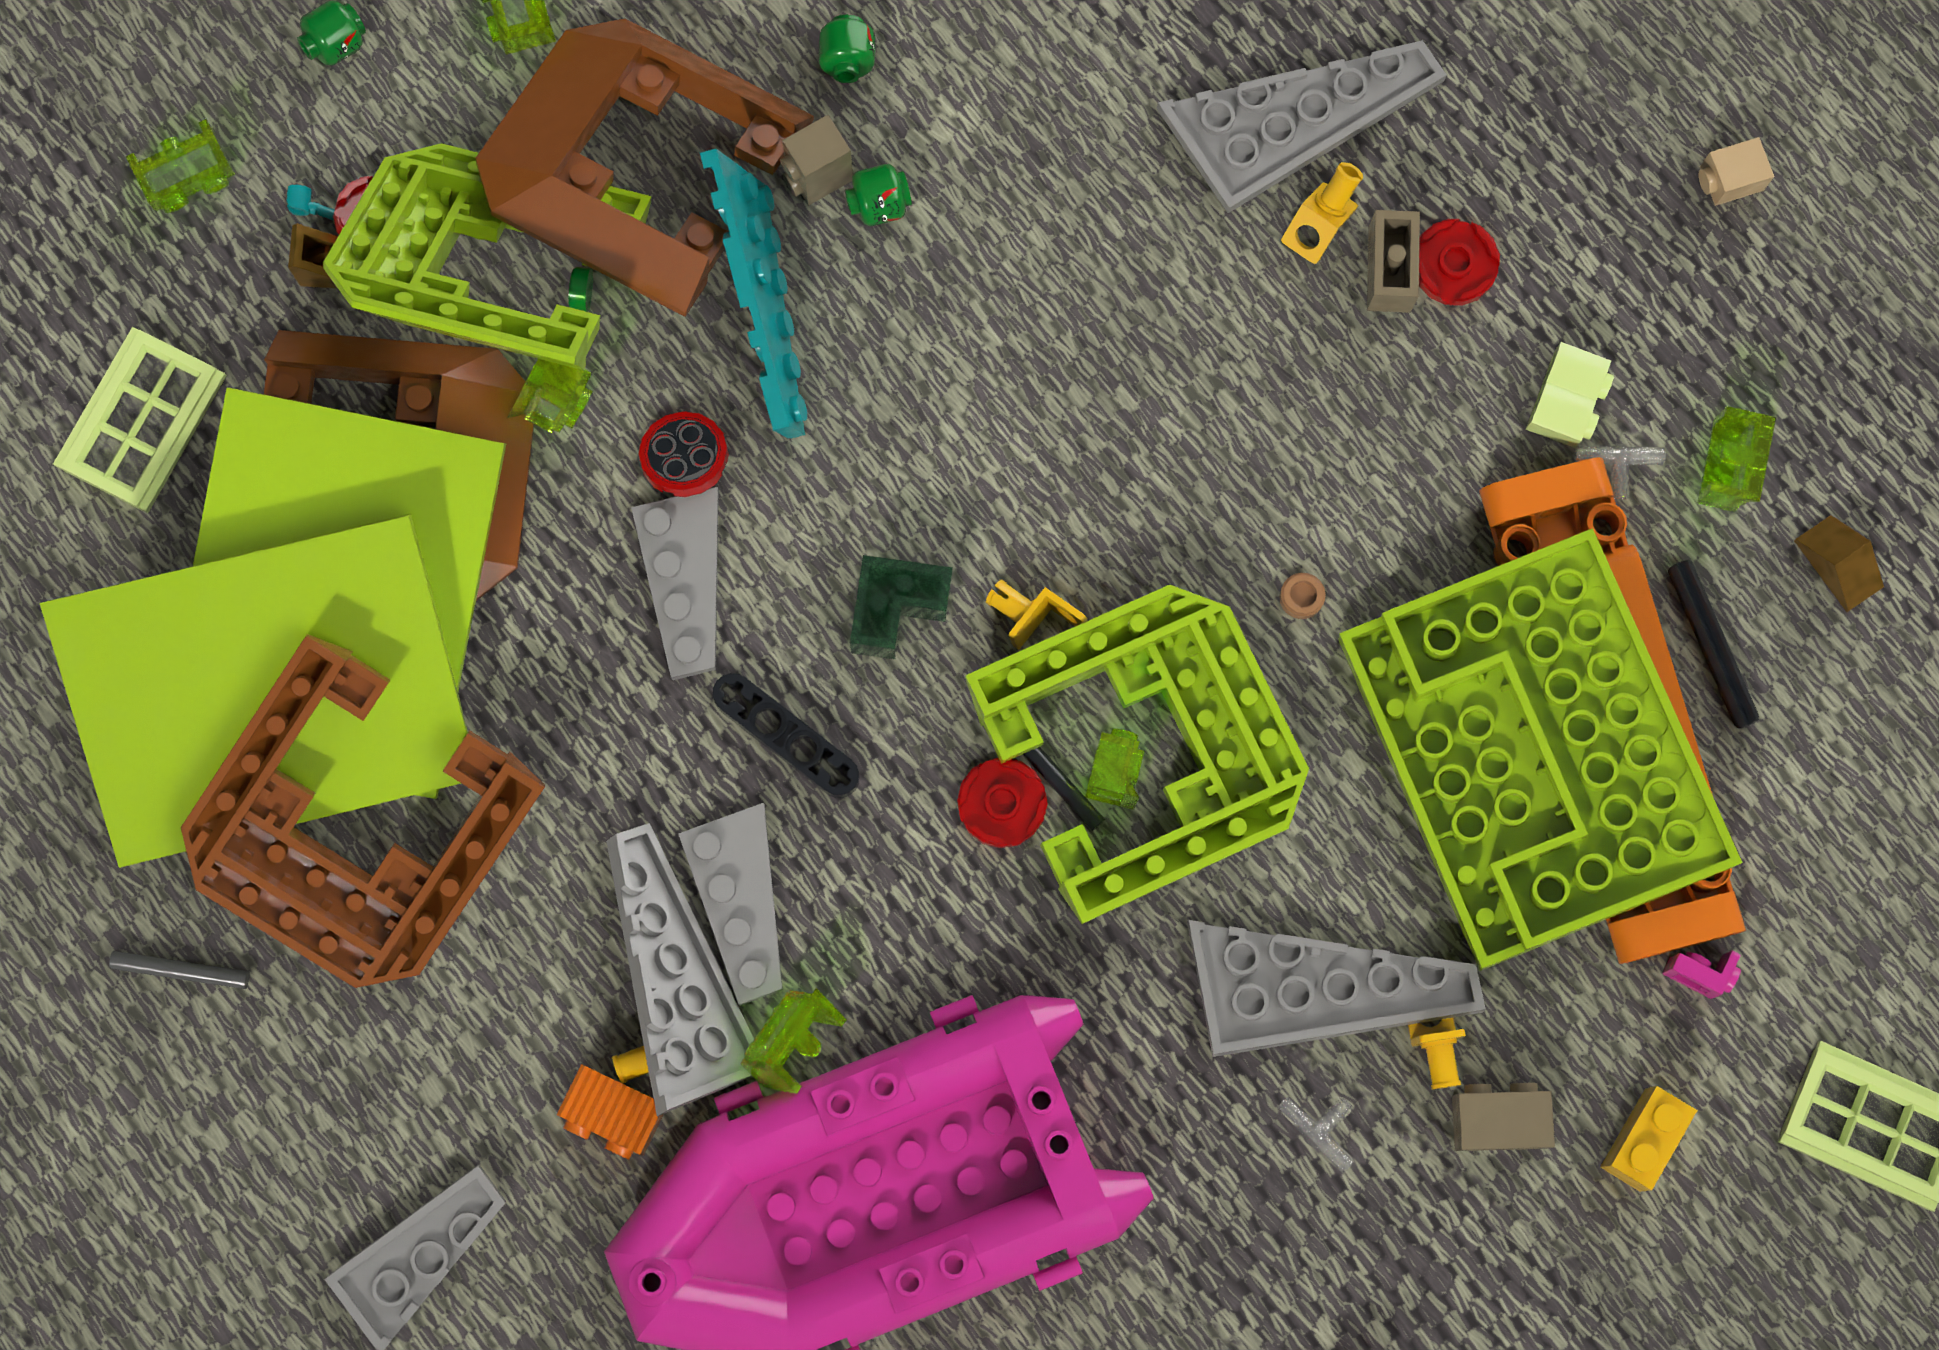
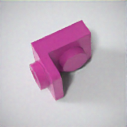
M1733 950L1723 954L1716 969L1713 970L1710 968L1712 963L1699 954L1689 951L1685 955L1678 953L1669 958L1662 974L1713 999L1722 995L1724 991L1730 993L1734 988L1741 973V969L1736 967L1741 954Z

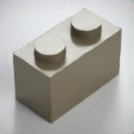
M829 115L782 140L784 157L780 161L785 170V173L782 174L784 181L793 196L797 197L801 194L808 206L852 181L851 150Z
M1375 210L1368 227L1367 311L1411 313L1419 297L1420 212Z
M1538 1083L1510 1084V1092L1492 1093V1084L1464 1085V1093L1452 1096L1455 1151L1548 1149L1555 1147L1552 1091H1538Z

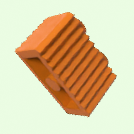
M582 1064L557 1113L558 1116L566 1119L563 1129L586 1140L589 1139L592 1132L606 1138L608 1141L605 1149L630 1160L633 1152L644 1156L664 1115L657 1116L654 1098Z

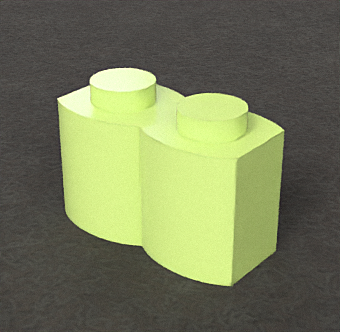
M1561 342L1556 348L1549 364L1526 430L1573 448L1579 445L1582 438L1590 440L1599 419V415L1593 413L1597 398L1605 400L1614 379V375L1607 373L1611 360Z

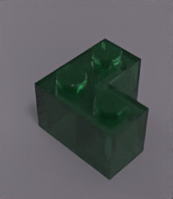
M863 555L850 638L851 653L896 660L902 616L946 622L953 579V567Z

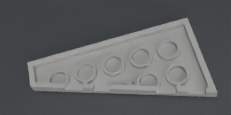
M1423 40L1375 51L1370 56L1349 61L1344 59L1328 62V65L1311 70L1302 68L1242 82L1238 87L1213 93L1212 90L1196 93L1195 97L1175 102H1173V99L1158 102L1157 110L1226 212L1230 213L1444 82L1447 74Z
M650 823L617 833L606 842L657 1116H660L758 1075L768 1069L660 843Z
M1188 920L1189 935L1212 1057L1483 1013L1486 1009L1476 964L1425 956L1418 958L1392 954L1390 951L1380 949H1360L1348 947L1347 944L1283 934H1263L1246 931L1244 928L1231 926L1225 928L1205 925V922Z

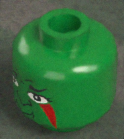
M330 0L301 17L300 29L302 35L297 37L301 49L310 60L317 57L325 65L332 66L361 49L363 43L362 35L366 33V30L359 15L350 4L342 5L338 1Z
M846 14L834 17L822 27L819 35L818 61L821 69L840 83H853L859 78L866 76L872 71L875 63V34L873 29L864 20L855 15Z
M883 164L855 172L852 176L853 188L845 190L851 216L859 214L862 222L867 226L899 220L904 217L906 206L912 205L904 171L897 172L894 166L890 164Z

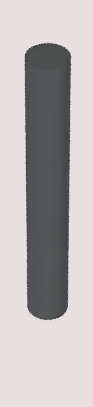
M113 951L109 960L110 969L247 989L250 972L245 970Z

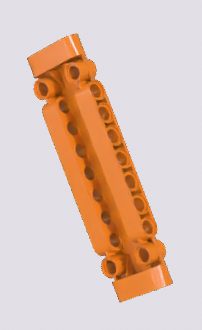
M1603 458L1586 459L1499 481L1481 488L1479 493L1495 544L1494 559L1499 566L1518 558L1509 552L1507 548V541L1509 540L1520 541L1526 547L1527 554H1530L1593 528L1711 791L1642 561L1636 547L1628 545L1625 535L1627 518L1623 510L1616 505ZM1601 518L1606 520L1611 526L1612 534L1610 536L1599 534L1593 527V519ZM1732 868L1716 874L1711 882L1701 880L1606 919L1618 963L1624 964L1745 932L1744 921L1730 881Z

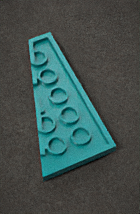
M715 148L701 152L703 168H711L713 170L718 191L710 193L714 209L719 211L723 222L728 225L729 231L723 234L722 240L740 308L749 307L754 323V330L747 332L751 348H755L757 356L765 365V370L760 372L759 380L772 429L788 439L804 436L803 421L807 420V407L803 397L798 392L797 378L801 376V369L796 354L792 352L790 336L794 335V324L790 313L785 309L783 295L787 294L788 287L786 277L778 264L777 253L781 251V242L777 230L772 226L770 211H773L775 207L772 192L767 185Z

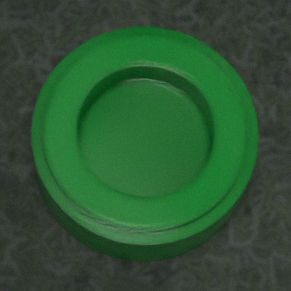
M575 267L572 270L568 296L570 308L589 311L593 289L592 268Z

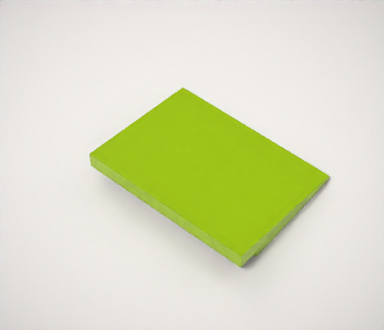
M227 387L193 566L411 514L421 555L424 558L457 691H459L506 443ZM439 789L415 796L437 799Z
M411 514L39 603L119 868L186 852L181 831L182 824L307 634L353 651L352 656L390 679V682L364 721L326 697L322 698L276 768L316 793L296 824L461 784L444 773L443 769L468 730Z
M1593 528L1383 612L1379 618L1339 633V643L1479 971L1743 863Z

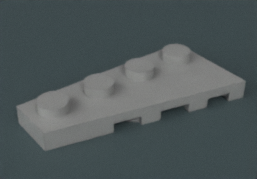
M718 487L689 497H673L631 507L672 680L716 670Z
M761 803L678 833L740 1006L783 990L765 804Z
M478 1164L329 1274L324 1280L375 1349L384 1350L500 1211L506 1200Z

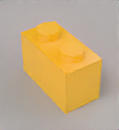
M1658 1086L1645 1088L1600 1168L1639 1192L1652 1191L1698 1110Z

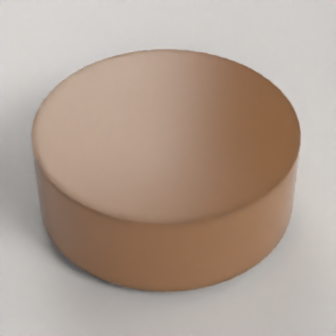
M1294 574L1284 582L1280 590V604L1284 611L1294 618L1307 619L1313 617L1324 604V586L1312 574Z

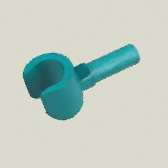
M303 185L288 186L287 208L293 215L307 216L313 214L334 221L335 209L320 205V203L311 202V188Z

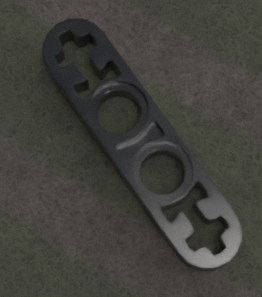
M729 673L716 681L713 687V699L716 707L724 715L826 794L834 798H844L856 791L860 775L857 765L852 759L746 677L736 673ZM739 684L743 686L741 690L743 698L750 704H753L756 696L762 701L751 709L747 720H744L740 717L746 712L742 705L736 701H732L729 705L723 703L726 699L725 693L722 691L723 688L728 686L734 689ZM766 710L777 712L782 719L780 728L772 734H764L756 728L758 715ZM802 737L813 740L817 746L815 756L806 762L796 760L791 754L792 744ZM825 751H828L833 756L827 759V763L838 771L843 766L849 769L847 778L851 782L847 786L839 783L834 788L829 785L832 779L827 771L820 767L818 775H814L810 770L821 763Z

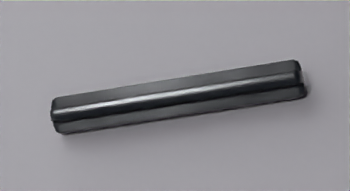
M1691 560L1678 562L1668 569V574L1731 720L1736 728H1744L1754 724L1759 720L1758 711L1695 566Z

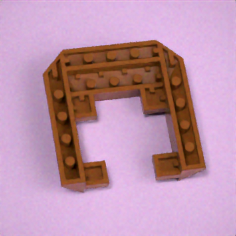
M626 18L565 30L476 157V165L491 216L686 317L707 285L709 272L725 250L722 239L723 234L728 231L691 212L675 238H672L601 201V199L614 181V171L581 155V151L619 96L658 116L675 91L745 127L746 131L735 146L734 156L773 176L781 164L780 159L784 157L782 140L810 125L814 120V116Z
M278 330L264 358V361L267 363L264 395L311 404L315 378L399 385L396 421L418 426L435 427L437 430L506 443L476 601L518 568L537 395L503 354L496 348Z
M307 634L181 826L196 891L354 988L420 975L545 788V784L510 751L506 754L469 730L444 767L443 772L480 796L433 866L394 842L372 876L301 832L294 826L316 793L276 768L323 697H326L364 721L390 682V679L352 656L353 651Z

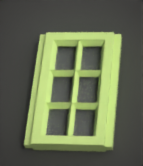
M132 327L53 465L137 509L149 513L227 375L217 370V368Z
M1818 1041L1780 1132L1781 1135L1778 1142L1927 1210L1935 1211L1939 1203V1093L1830 1044Z

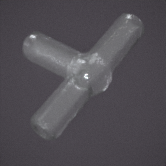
M1619 443L1612 447H1577L1574 458L1575 462L1601 457L1604 464H1611V487L1614 499L1627 500L1629 498V465H1663L1666 459V451L1663 447H1629L1626 444Z
M1287 1097L1278 1106V1111L1303 1134L1304 1140L1308 1145L1316 1147L1341 1172H1346L1354 1163V1158L1329 1135L1353 1110L1352 1105L1347 1099L1339 1097L1316 1121L1291 1097Z

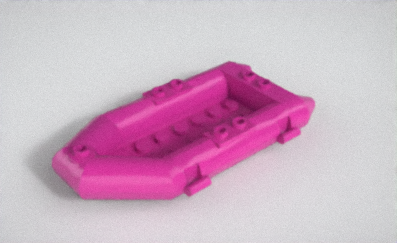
M973 995L930 1011L929 1013L936 1029L769 1096H763L758 1081L714 1097L720 1115L701 1122L695 1127L604 1250L636 1340L680 1350H818L847 1337L851 1347L845 1350H861L859 1347L860 1343L1030 1274H1033L1039 1291L1083 1274L1076 1256L1119 1239L1154 1197L1143 1172L1097 1169L1092 1166L1051 1063L1084 1025L1074 999L1020 995L979 1011ZM970 1015L973 1016L974 1024L946 1034L943 1026ZM757 1101L759 1110L730 1120L727 1112ZM1065 1249L1069 1259L1039 1271L1036 1260Z

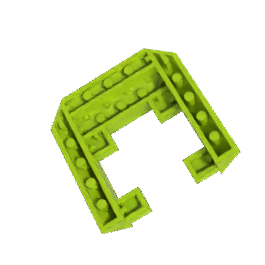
M440 143L385 157L323 261V269L350 306L412 327L585 370L586 356L599 331L600 315L557 304L550 319L496 306L469 299L470 282L439 274L460 234L471 236L478 240L497 243L505 228L522 232L491 216L476 165V157L479 153ZM610 186L601 201L646 224L652 196Z
M1167 585L965 675L980 725L984 726L1001 764L1038 748L1044 743L1028 710V705L1106 671L1123 709L1155 694L1162 693L1199 769L1198 772L1163 788V792L1181 827L1104 863H1101L1083 824L1041 843L1040 846L1060 886L1058 890L1081 924L1288 830L1309 771V767L1230 606L1173 585Z

